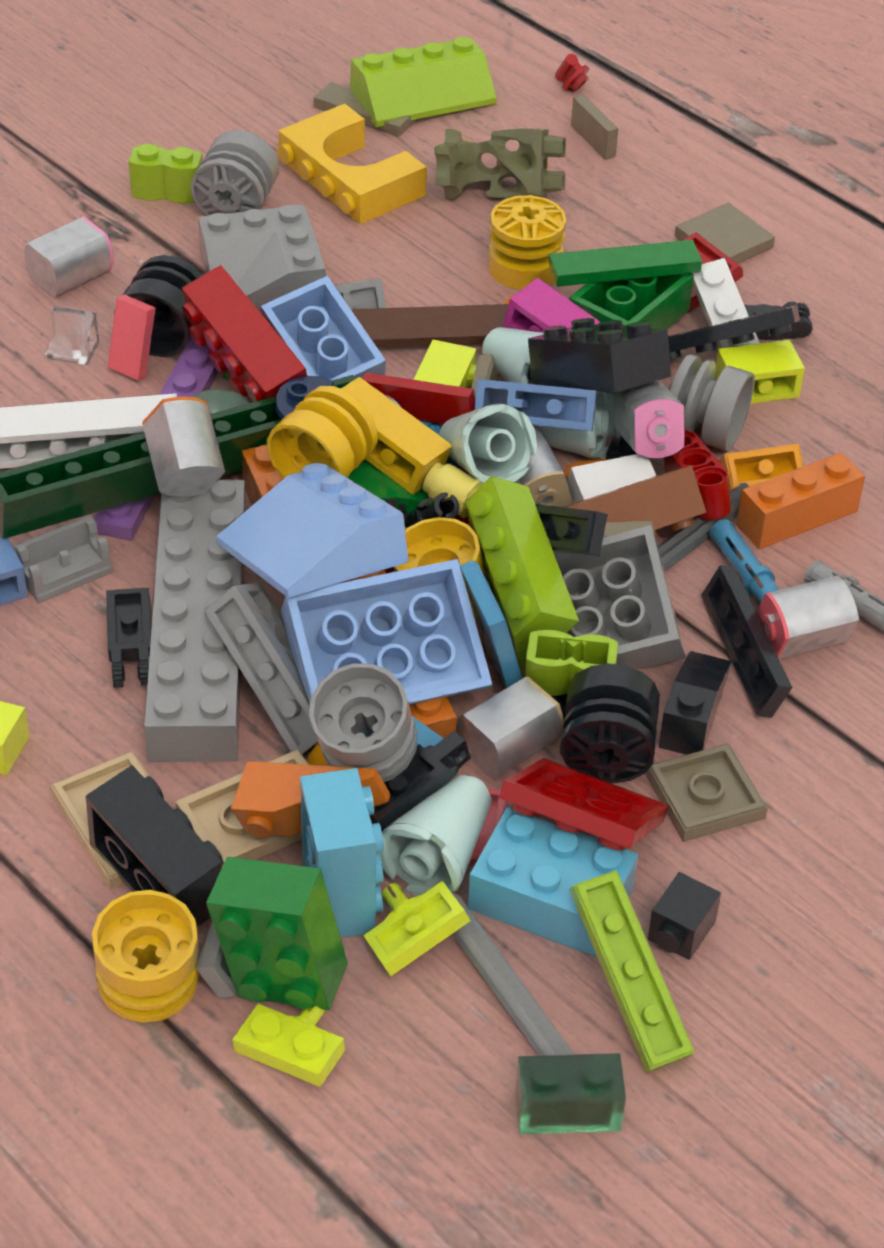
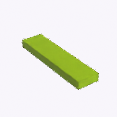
M617 870L573 885L569 891L645 1072H651L693 1055L695 1051Z

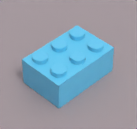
M357 768L300 776L302 866L321 868L340 937L366 934L375 928L376 913L383 912L382 894L378 884L383 882V869L380 855L376 853L384 852V843L380 824H372L369 816L374 815L370 786L362 787Z
M507 807L470 873L468 908L471 911L597 957L569 889L580 882L617 870L626 893L630 897L634 889L638 854L626 849L615 850L600 844L598 839L581 833L562 830L551 822L518 813Z

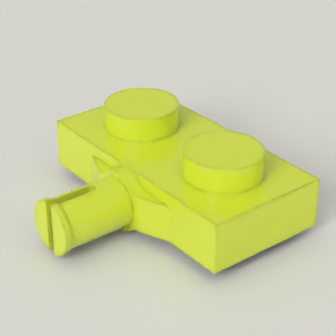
M443 880L424 894L410 899L406 897L400 885L396 883L389 884L396 898L392 896L387 887L382 891L383 899L387 901L393 911L390 912L382 923L363 936L390 976L471 921Z
M257 1004L232 1039L234 1052L318 1087L322 1086L345 1052V1043L343 1037L316 1026L327 1010L314 1006L313 1008L303 1009L299 1016H289L261 1004Z

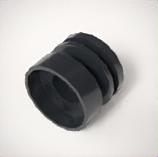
M161 255L149 258L140 266L130 286L123 293V295L156 308L149 355L167 357L176 355L185 348L191 337L188 328L192 324L182 309V306L186 304L182 287L203 275L192 264L178 257Z
M619 664L594 665L577 673L568 685L560 748V754L565 764L572 769L609 783L627 782L644 775L653 765L660 701V693L655 682L643 672L627 665Z

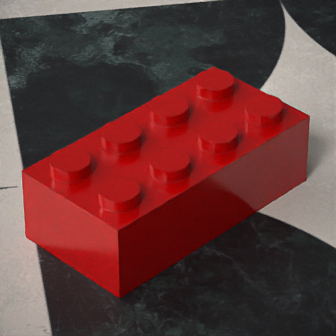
M222 265L182 287L186 302L182 309L192 324L188 328L189 333L199 348L205 346L210 352L209 358L219 373L225 371L230 377L229 382L234 392L246 397L252 403L276 396L280 387L291 379L307 376L304 365Z

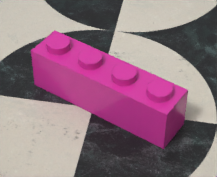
M537 278L510 298L503 326L543 333V328L566 326V328L572 327L571 321L595 318ZM595 319V324L600 323V321Z

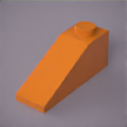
M247 761L231 810L247 834L254 837L269 838L271 835L293 836L301 833L300 776L357 767ZM357 768L362 787L370 786L374 807L387 803L390 792L377 769Z

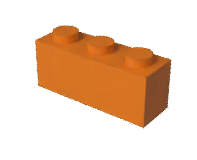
M840 452L742 489L736 525L759 550L857 512L865 475Z

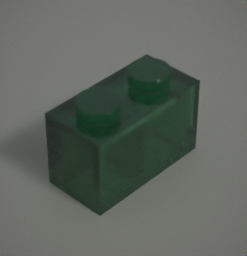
M621 1054L518 1056L515 1094L519 1134L621 1131L626 1101Z

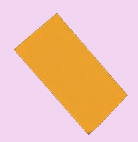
M799 443L727 453L718 460L728 472L730 491L740 483H747L750 487L804 466Z

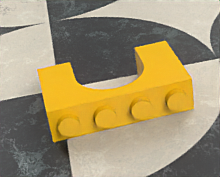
M346 104L278 130L279 146L277 147V153L281 162L290 167L304 181H307L358 224L367 222L426 196L427 166L407 151L366 166H351L334 161L365 148V119Z

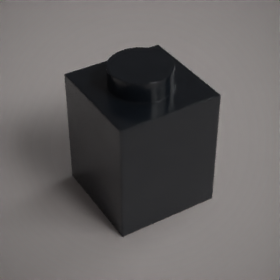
M678 872L652 909L648 940L656 943L667 952L676 953L690 960L716 922L721 892Z

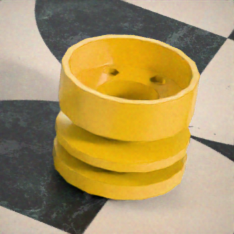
M533 195L514 196L504 199L495 205L490 215L489 273L497 282L509 288L522 290L537 278L549 286L555 281L549 267V254L564 252L565 212L558 204L546 198Z
M319 386L310 391L304 400L296 405L294 411L287 414L271 430L267 438V452L274 468L283 479L290 474L303 471L304 466L314 463L326 464L348 478L351 472L358 468L363 460L373 452L378 441V430L372 415L363 403L352 394L335 386Z
M437 517L422 520L405 529L408 563L394 566L395 572L458 559L459 565L474 560L475 563H478L486 579L478 535L468 524L457 519Z
M154 890L129 892L112 900L98 915L92 930L98 993L105 1005L121 1018L140 1023L163 1021L181 1012L193 999L199 982V972L196 969L198 963V936L196 920L184 903L172 895Z

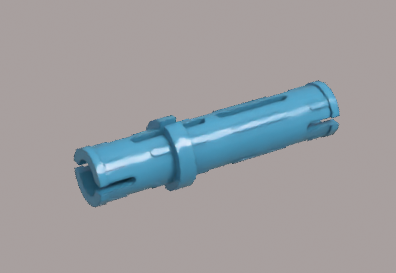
M720 520L711 527L709 536L718 545L732 567L735 568L737 574L742 579L744 589L750 596H754L760 604L765 593L780 590L775 583L774 573L767 566H762L730 520ZM735 549H737L739 553L742 555V561L734 551ZM755 576L761 581L764 586L763 588L755 580Z

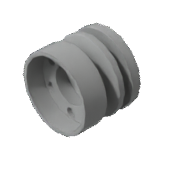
M241 130L223 132L214 139L191 181L192 197L197 207L206 216L214 213L227 214L244 212L250 209H261L279 174V161L274 150L264 139L251 132Z
M687 355L680 364L669 388V391L684 406V430H690L696 434L702 425V442L705 445L724 451L731 450L741 433L749 411L755 376L752 372L728 365L716 380V363L713 360L708 359L702 364L699 356Z
M357 663L338 668L320 681L311 697L309 718L327 765L377 769L383 782L394 779L404 771L416 753L418 733L402 683L389 670L374 664ZM369 732L371 736L366 737L364 733Z

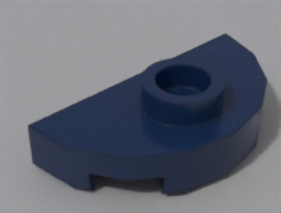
M302 376L289 380L280 387L276 395L275 410L282 420L287 414L294 411L296 405L303 401L310 391L319 386H334V380L320 376Z

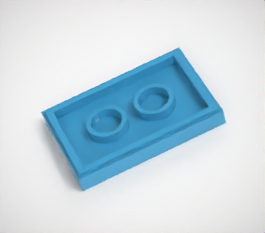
M472 560L460 565V569L484 648L503 688L506 689L521 680L522 675L506 620L478 563Z

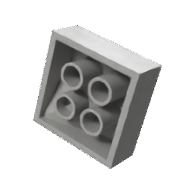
M305 204L285 205L283 207L261 210L250 209L244 212L227 214L214 213L210 216L198 217L200 253L206 273L222 265L259 312H261V305L326 276V268Z
M651 525L603 537L599 557L553 551L579 622L567 634L572 637L594 634L616 640L618 642L617 664L627 665L636 670L647 669L686 658L658 544Z

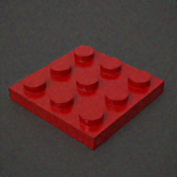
M542 758L505 779L499 795L500 799L511 802V808L518 813L528 816H537L538 813L554 819V825L562 830L572 833H581V830L591 833L598 836L600 844L615 850H624L625 847L631 849L664 822L669 807L665 803L546 758Z

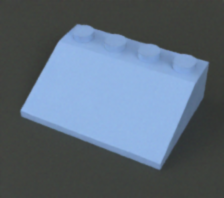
M323 463L306 465L303 467V471L286 476L216 536L219 546L288 598L408 563L403 513Z
M458 559L334 584L291 598L286 596L284 598L281 613L290 649L309 703L320 681L334 670L353 663L374 664L389 670L402 683L409 705L492 686Z

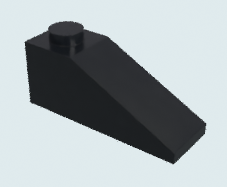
M693 651L688 653L674 680L663 713L658 748L685 755L705 749L732 661Z

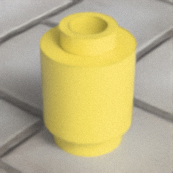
M436 463L426 475L422 490L429 494V498L433 499L444 492L448 493L447 498L450 495H454L459 503L457 515L465 518L468 516L465 501L483 483L451 464L444 466L441 463Z

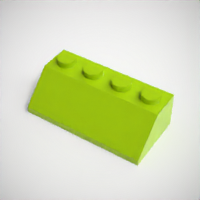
M457 37L452 41L441 43L429 42L420 47L409 49L397 48L392 52L382 54L370 53L364 55V57L351 59L350 90L372 117L371 121L376 127L384 126L385 121L411 116V120L496 104L497 97L485 53L471 37Z
M491 476L465 501L470 527L478 535L485 575L495 600L506 620L519 668L526 670V656L531 632L557 630L567 633L579 622L529 486Z

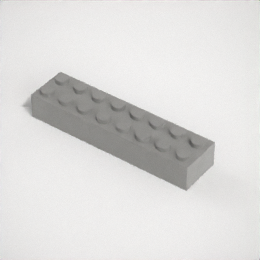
M217 480L204 494L195 496L175 497L161 493L144 725L148 762L238 761L241 670L204 609L233 586L244 584L245 565L219 546L216 536L246 511L245 480Z

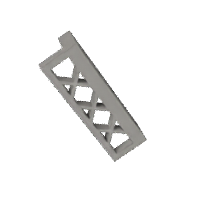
M261 582L235 585L204 609L290 751L293 752L298 749L304 757L312 751L318 740L309 718L310 703L290 649L283 617Z

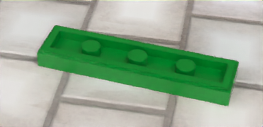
M683 240L549 254V267L556 286L560 287L701 272L702 259L694 241Z

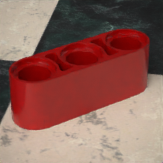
M684 430V447L673 455L663 457L665 473L692 465L706 509V513L698 515V517L705 520L721 519L731 511L728 472L693 431Z

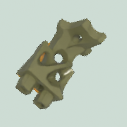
M521 128L493 131L491 133V140L480 143L463 141L461 132L455 129H446L445 142L434 147L437 163L436 186L444 188L445 198L448 199L461 195L462 190L468 184L478 181H491L490 190L486 191V197L511 198L524 195L543 198L548 196V193L565 189V171H548V157H565L566 138L549 135V129ZM510 139L516 140L520 146L517 151L511 152L507 150L506 142ZM484 153H490L495 156L497 164L494 168H488L482 163L481 157ZM513 177L516 179L517 184L513 188H503L500 185V181L503 178Z

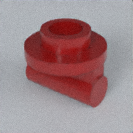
M568 54L555 72V77L558 81L564 83L562 88L565 91L572 88L575 92L589 79L586 75L589 67L587 65L581 66L576 55Z

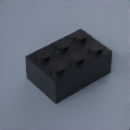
M583 318L571 321L572 327L550 326L543 328V335L528 338L532 384L617 393L671 377L667 329L651 328L650 322H636L622 326L621 320H609L595 324V319Z
M131 765L86 795L90 845L116 871L126 886L132 892L154 890L172 895L187 906L196 920V927L208 920L211 916L206 902L222 869L223 858L212 842L208 840L203 842L195 834L191 821L181 809L176 808L173 810L164 800L162 790L156 781L150 776L144 778Z

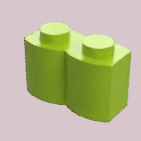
M150 143L133 147L128 160L131 196L142 200L166 199L181 204L195 203L191 192V181L203 160L202 153L191 150L188 147H177L167 150Z
M557 630L531 632L526 656V676L530 677L550 696L568 693L569 683L580 671L594 665L617 664L618 642L612 638L594 634L572 637L567 633Z

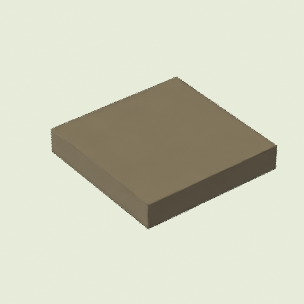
M729 202L676 225L674 235L682 241L694 232H697L736 263L774 247L775 236Z
M729 743L654 763L646 772V777L660 802L669 805L667 814L683 842L766 819L768 808Z

